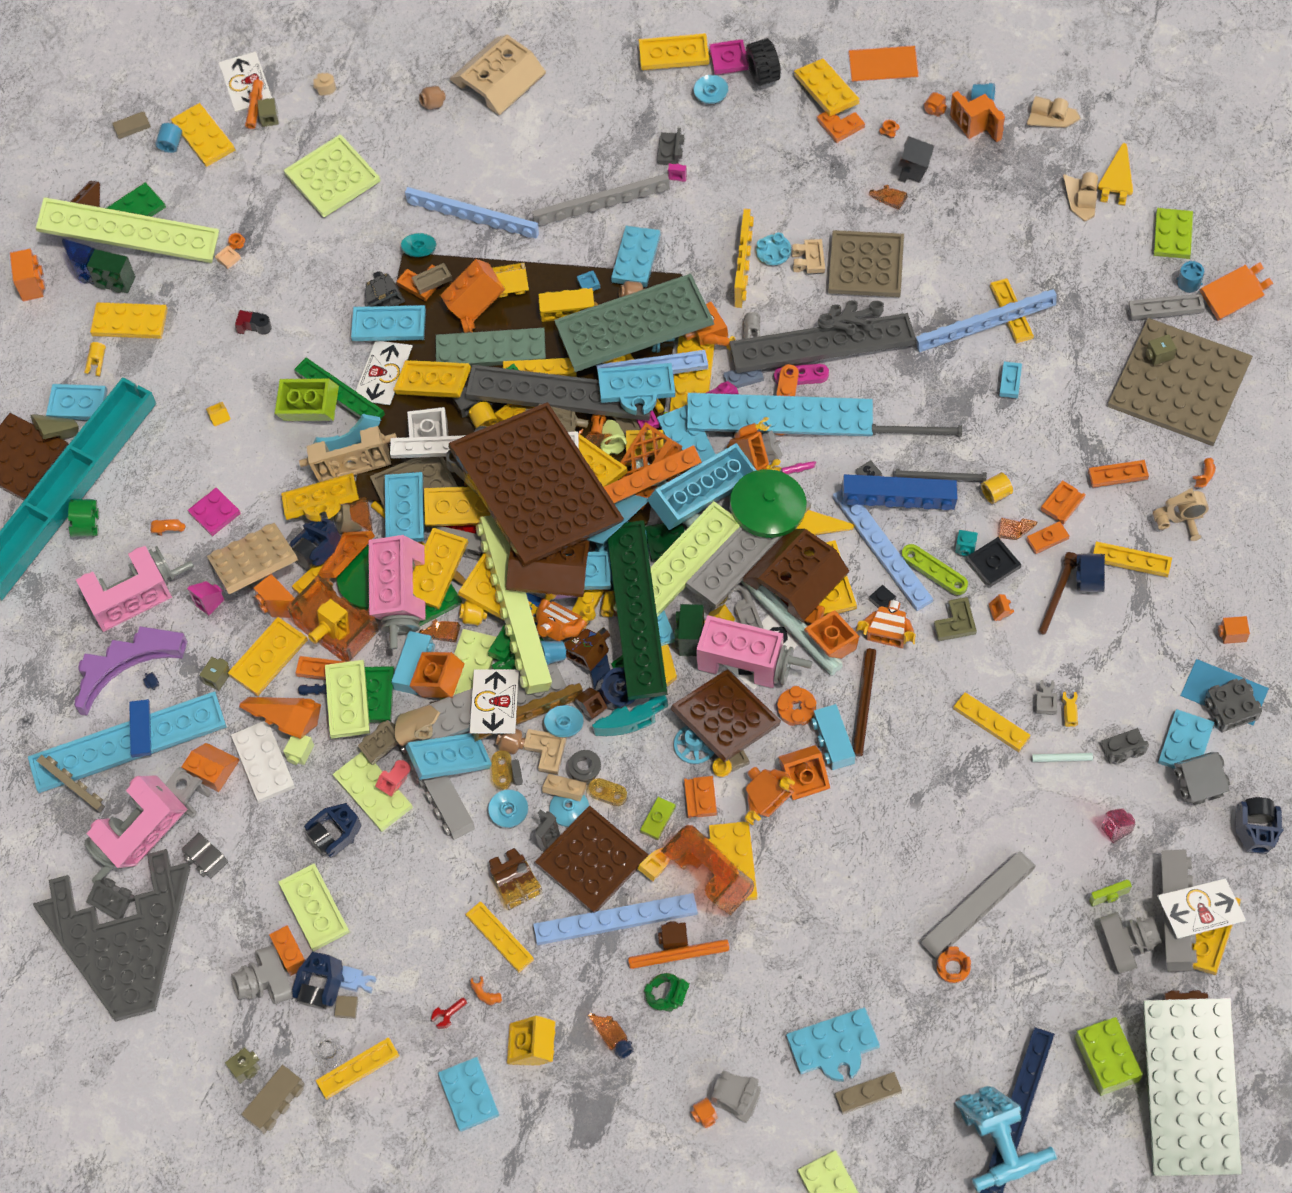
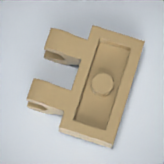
M822 239L804 240V244H792V257L796 258L805 254V259H794V272H801L806 269L807 273H825Z

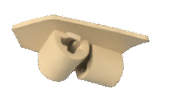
M1035 96L1027 125L1066 128L1079 121L1080 116L1076 109L1068 108L1069 103L1063 98H1056L1054 101H1051L1050 99Z
M1087 172L1082 175V179H1077L1064 174L1063 178L1071 211L1084 222L1095 217L1098 176L1095 173Z
M427 705L399 715L395 725V738L401 746H405L408 742L432 737L433 724L436 722L440 712L431 705Z

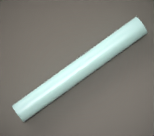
M1093 753L1032 754V762L1093 761Z

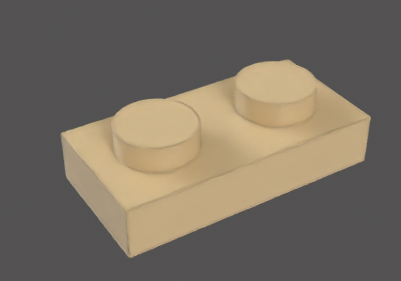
M548 774L543 784L542 792L581 801L586 790V782Z

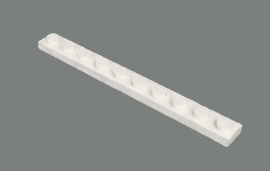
M568 432L579 449L578 432ZM464 436L391 438L390 456L391 458L443 457L450 450L448 447L449 443Z

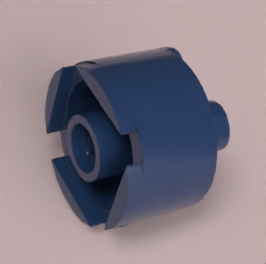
M1077 554V592H1104L1105 554Z
M624 667L613 668L599 678L595 690L599 692L608 708L614 710L623 708L636 700L628 699Z

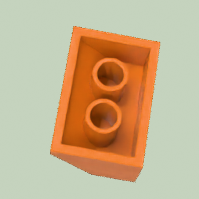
M475 259L440 296L448 309L457 317L464 319L468 316L474 322L505 291V288L489 263Z

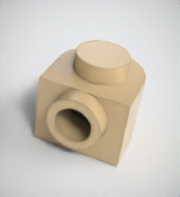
M317 73V78L314 79V88L318 90L319 96L330 95L335 92L336 85L332 74Z

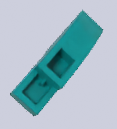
M666 695L651 697L648 702L635 706L632 711H629L626 706L617 708L611 715L595 721L592 725L593 733L595 736H618L646 728L656 722L655 714L668 707V698Z

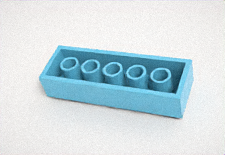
M737 443L655 489L647 501L667 528L671 530L708 508L713 501L718 502L730 495L739 479L750 472L756 471V469Z

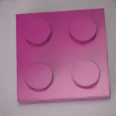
M743 39L709 44L715 75L749 70Z
M217 487L188 509V513L212 537L241 514L240 510Z

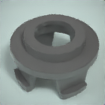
M580 750L574 753L568 763L572 779L584 781L586 785L594 783L595 777L601 770L599 756L590 750ZM587 758L591 760L592 765L589 769L581 770L578 768L577 762Z

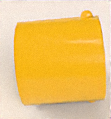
M479 402L472 406L468 412L475 428L479 426L488 427L499 422L488 402Z
M1002 472L981 483L982 493L990 504H994L1013 493V487L1009 478Z

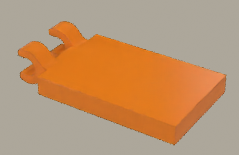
M1261 262L1249 269L1247 265H1244L1199 290L1217 321L1264 296L1263 291L1274 284L1270 278L1261 283L1257 279L1256 274L1264 269Z

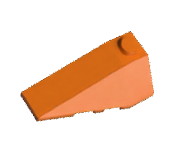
M248 697L239 704V707L256 717L262 716L266 718L265 722L269 725L273 723L278 725V730L301 739L318 725L321 704L309 698Z

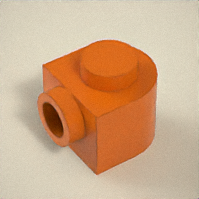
M936 92L931 93L924 103L925 111L937 117L944 114L947 108L946 96Z
M707 1097L692 1106L693 1111H691V1114L696 1123L701 1122L705 1128L715 1124V1120L718 1119L717 1112Z

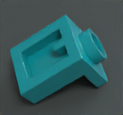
M959 530L955 553L968 556L975 552L978 533Z

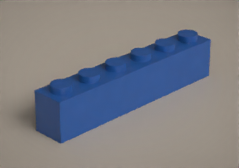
M844 474L841 484L842 504L954 510L958 500L957 480Z

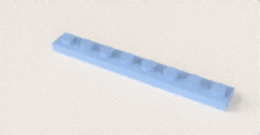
M407 187L405 191L407 203L413 206H421L428 210L457 216L460 219H467L478 224L500 228L510 233L524 235L525 237L537 239L539 235L538 223L410 187Z
M1054 289L1043 291L1038 295L1026 297L1021 301L1009 303L997 309H991L986 313L974 315L969 319L957 321L945 327H939L937 330L928 333H922L916 337L917 349L919 352L1055 306L1056 293Z
M841 490L834 493L833 499L849 521L854 524L857 532L915 610L918 611L931 604L933 598L864 505L842 504Z
M694 893L597 911L595 913L535 923L534 930L538 946L698 915Z

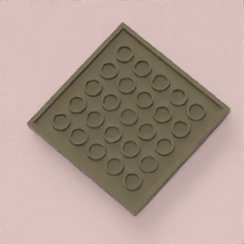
M1148 318L1107 407L1214 446L1253 356ZM1169 334L1177 348L1175 358L1153 365L1145 352L1148 342Z

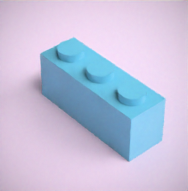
M412 631L408 632L392 679L394 690L417 695V692L409 685L421 653L434 652L435 644L430 635Z
M834 704L814 710L811 722L814 730H818L819 736L817 738L820 747L825 749L824 759L826 764H830L832 770L855 764V753L837 705Z

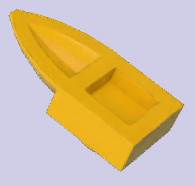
M664 847L655 850L639 865L638 870L651 881H654L670 862L672 849Z

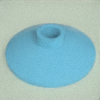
M716 75L703 76L694 85L696 98L704 103L713 104L720 102L728 93L727 82Z
M568 705L552 708L544 719L546 730L557 737L575 735L581 730L584 723L582 713L577 708Z
M515 790L498 792L489 803L488 811L490 818L495 824L505 828L519 825L528 814L526 798ZM512 809L513 811L512 813L507 814L506 810Z
M584 794L581 801L555 795L550 802V812L556 817L557 824L569 827L589 806V802ZM567 803L573 804L570 808L565 806Z

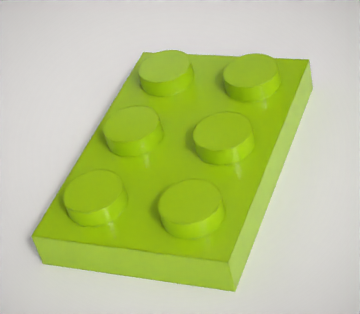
M1157 208L1154 256L1190 259L1193 211Z

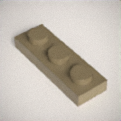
M895 1072L836 1092L835 1097L843 1115L902 1094V1089Z

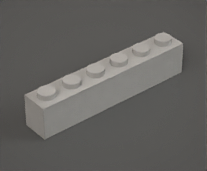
M399 745L404 755L408 754L406 745ZM410 759L408 760V763L411 766L412 771H414L415 768ZM448 775L419 780V777L416 776L420 786H425L427 789L425 795L429 803L434 802L436 806L434 812L437 818L443 819L445 824L442 826L447 836L451 834L455 840L475 830L474 823Z
M1186 849L1161 850L1163 894L1193 887L1192 875H1188V869H1192L1191 857H1187ZM1164 911L1168 972L1193 971V963H1197V952L1192 950V944H1196V934L1177 938Z

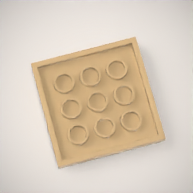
M275 523L265 525L261 530L249 533L244 538L233 541L228 546L217 549L207 556L228 594L298 560Z

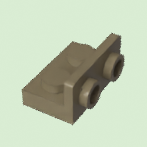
M388 720L380 723L377 729L372 734L365 736L358 745L371 764L374 765L398 744L395 738V724Z

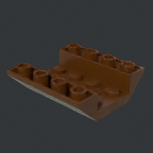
M795 529L791 533L782 536L742 580L755 590L763 585L788 603L787 612L803 623L846 577L849 569L835 548L807 529ZM811 551L814 555L807 556L804 554V552ZM786 575L790 577V580L783 581L780 577Z
M583 540L526 566L522 565L511 547L506 590L584 597L590 541Z

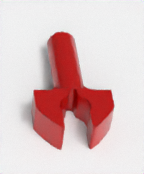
M462 997L446 1010H441L437 1007L432 1013V1022L437 1020L438 1017H444V1020L438 1023L436 1027L438 1029L448 1028L452 1025L450 1021L451 1016L467 1004V1000Z

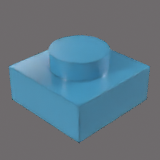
M594 271L577 276L581 289L592 288L594 291L600 288V283Z

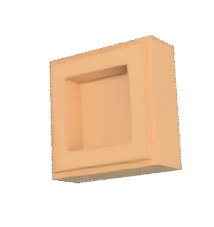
M226 246L215 256L216 260L227 269L241 259L240 255L229 246Z

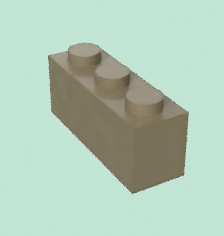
M282 1064L241 1115L248 1123L265 1134L274 1128L277 1118L287 1112L290 1102L300 1096L304 1090V1082Z

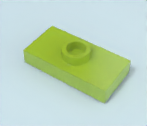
M658 797L643 823L640 833L659 840L676 808V804Z
M1127 879L1091 893L1089 902L1092 907L1106 901L1112 903L1118 900L1120 896L1130 893L1132 884Z

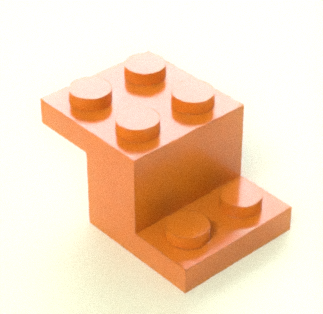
M959 91L952 93L950 116L968 139L987 130L995 142L1002 140L1005 116L1002 111L997 109L992 99L983 94L968 102L966 97L962 96Z

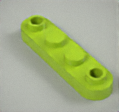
M908 544L902 549V558L908 565L952 594L963 595L967 591L968 580L963 575L917 545Z

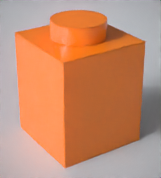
M1247 616L1223 618L1221 625L1218 626L1219 637H1222L1223 644L1247 642L1250 635Z

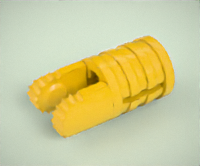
M99 342L90 343L84 373L88 374L90 372L91 365H97L95 373L96 376L100 377L106 350L104 344Z

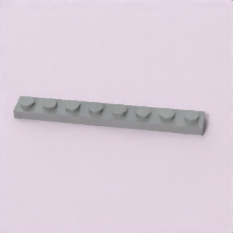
M666 173L532 211L533 221L538 223V226H543L551 222L579 216L583 213L597 211L601 208L661 193L670 189L669 178Z

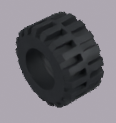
M765 38L747 44L746 59L751 76L756 84L761 86L780 80V61L770 39Z

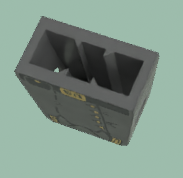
M377 271L373 274L374 279L365 284L368 307L396 306L405 302L396 283L388 273L383 274V272Z

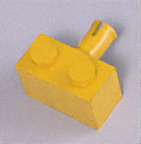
M332 599L323 603L317 610L319 625L308 634V638L316 644L323 636H326L337 645L350 633L348 612Z

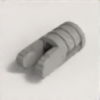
M749 312L744 315V339L751 336H760V315L758 313Z

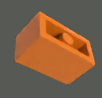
M288 925L269 934L289 975L292 976L298 972V969L305 962V958Z

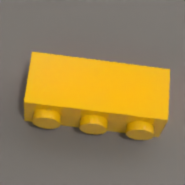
M582 288L580 290H564L561 292L539 294L542 322L554 321L594 307L593 289Z

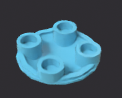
M782 233L768 235L757 241V256L767 265L782 264L791 255V244Z

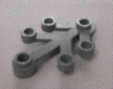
M850 300L847 302V306L842 314L841 306L834 304L830 307L829 313L820 315L818 326L825 330L832 327L844 329L848 335L856 334L857 326L855 324L862 325L863 330H872L873 321L859 317L867 315L881 316L884 312V303L872 301L869 304V308L856 311L858 309V302Z

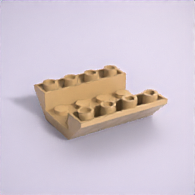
M506 34L492 40L450 78V81L461 89L466 85L486 98L487 107L500 115L543 77L546 71L532 51ZM506 54H512L511 57H504ZM482 75H488L487 78H481Z

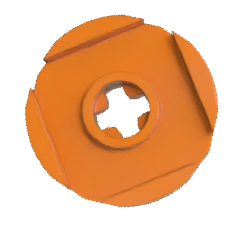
M793 686L791 689L784 691L778 699L777 709L779 717L783 722L791 726H795V724L806 725L814 716L817 702L808 690L799 686ZM793 704H801L800 707L802 709L793 710Z

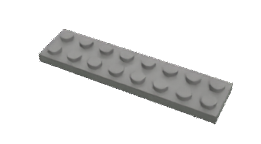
M807 501L806 512L811 508L809 501ZM739 527L686 582V587L711 606L717 608L742 581V578L782 536L776 538L759 537Z
M556 663L547 665L552 680L549 691L526 695L525 688H522L520 684L521 675L519 671L517 706H523L533 699L543 698L550 692H558L566 687ZM473 688L453 695V698L448 697L428 704L440 712L436 722L433 724V735L429 739L455 736L470 731Z

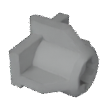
M773 431L762 434L768 462L782 457L783 455L778 445L781 441L776 440Z

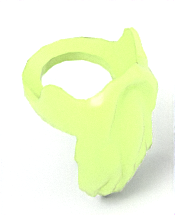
M607 420L602 430L604 440L600 443L601 450L607 454H619L623 452L627 445L625 435L618 423L613 420Z

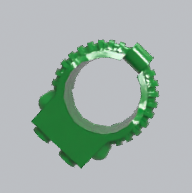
M662 973L655 976L650 981V984H646L643 992L650 1007L655 1010L672 1012L674 1009L682 1007L690 983L685 979L678 978L674 974ZM662 983H670V990L666 997L655 1000V996L651 994L653 987L658 988Z

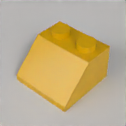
M525 263L492 268L505 288V291L499 297L508 296V293L512 292L523 294L526 293L525 290H529Z
M535 1015L510 1023L507 1064L540 1066L553 1062L555 1021Z

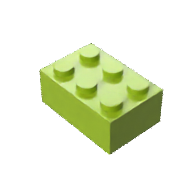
M280 379L275 414L284 421H334L339 386L330 379Z
M1117 1017L1076 1032L1075 1041L1100 1096L1140 1082L1143 1074Z

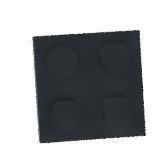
M999 537L967 556L968 562L989 587L1020 569L1022 565Z

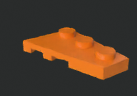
M372 531L343 533L335 552L325 561L318 572L322 579L336 578L365 548L369 540L375 537Z

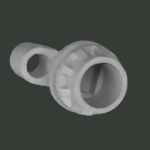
M1118 912L1100 918L1119 974L1138 968L1133 950L1139 949L1141 954H1145V948L1151 951L1157 944L1162 943L1153 917L1147 919L1138 917L1135 923L1133 919H1130L1131 926L1124 928Z
M274 945L255 950L258 967L251 962L248 964V967L247 965L241 966L237 972L231 973L232 986L238 999L248 998L252 1000L256 996L261 998L263 997V990L266 989L273 1004L293 998L291 986Z

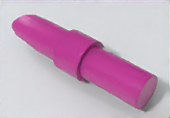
M816 461L797 463L792 466L783 467L781 471L786 474L803 472L804 470L814 468Z

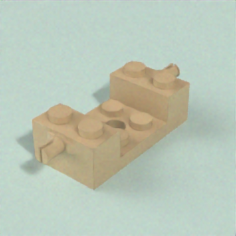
M378 426L370 427L360 431L362 443L329 451L324 441L306 446L308 458L299 460L301 468L310 465L319 482L350 473L356 475L391 465L387 443L391 442V438H397L396 433L384 436Z

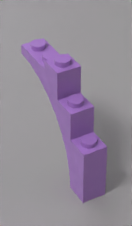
M140 626L138 633L134 635V643L112 640L111 645L106 650V657L84 654L83 660H80L78 666L83 676L80 683L81 690L79 696H76L74 703L79 714L87 716L101 690L124 670L152 659H183L188 642L184 633Z

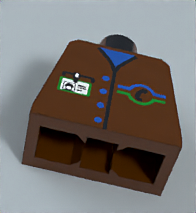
M603 627L597 633L584 629L578 636L564 643L567 659L589 671L593 670L609 651L605 640L610 637V633Z

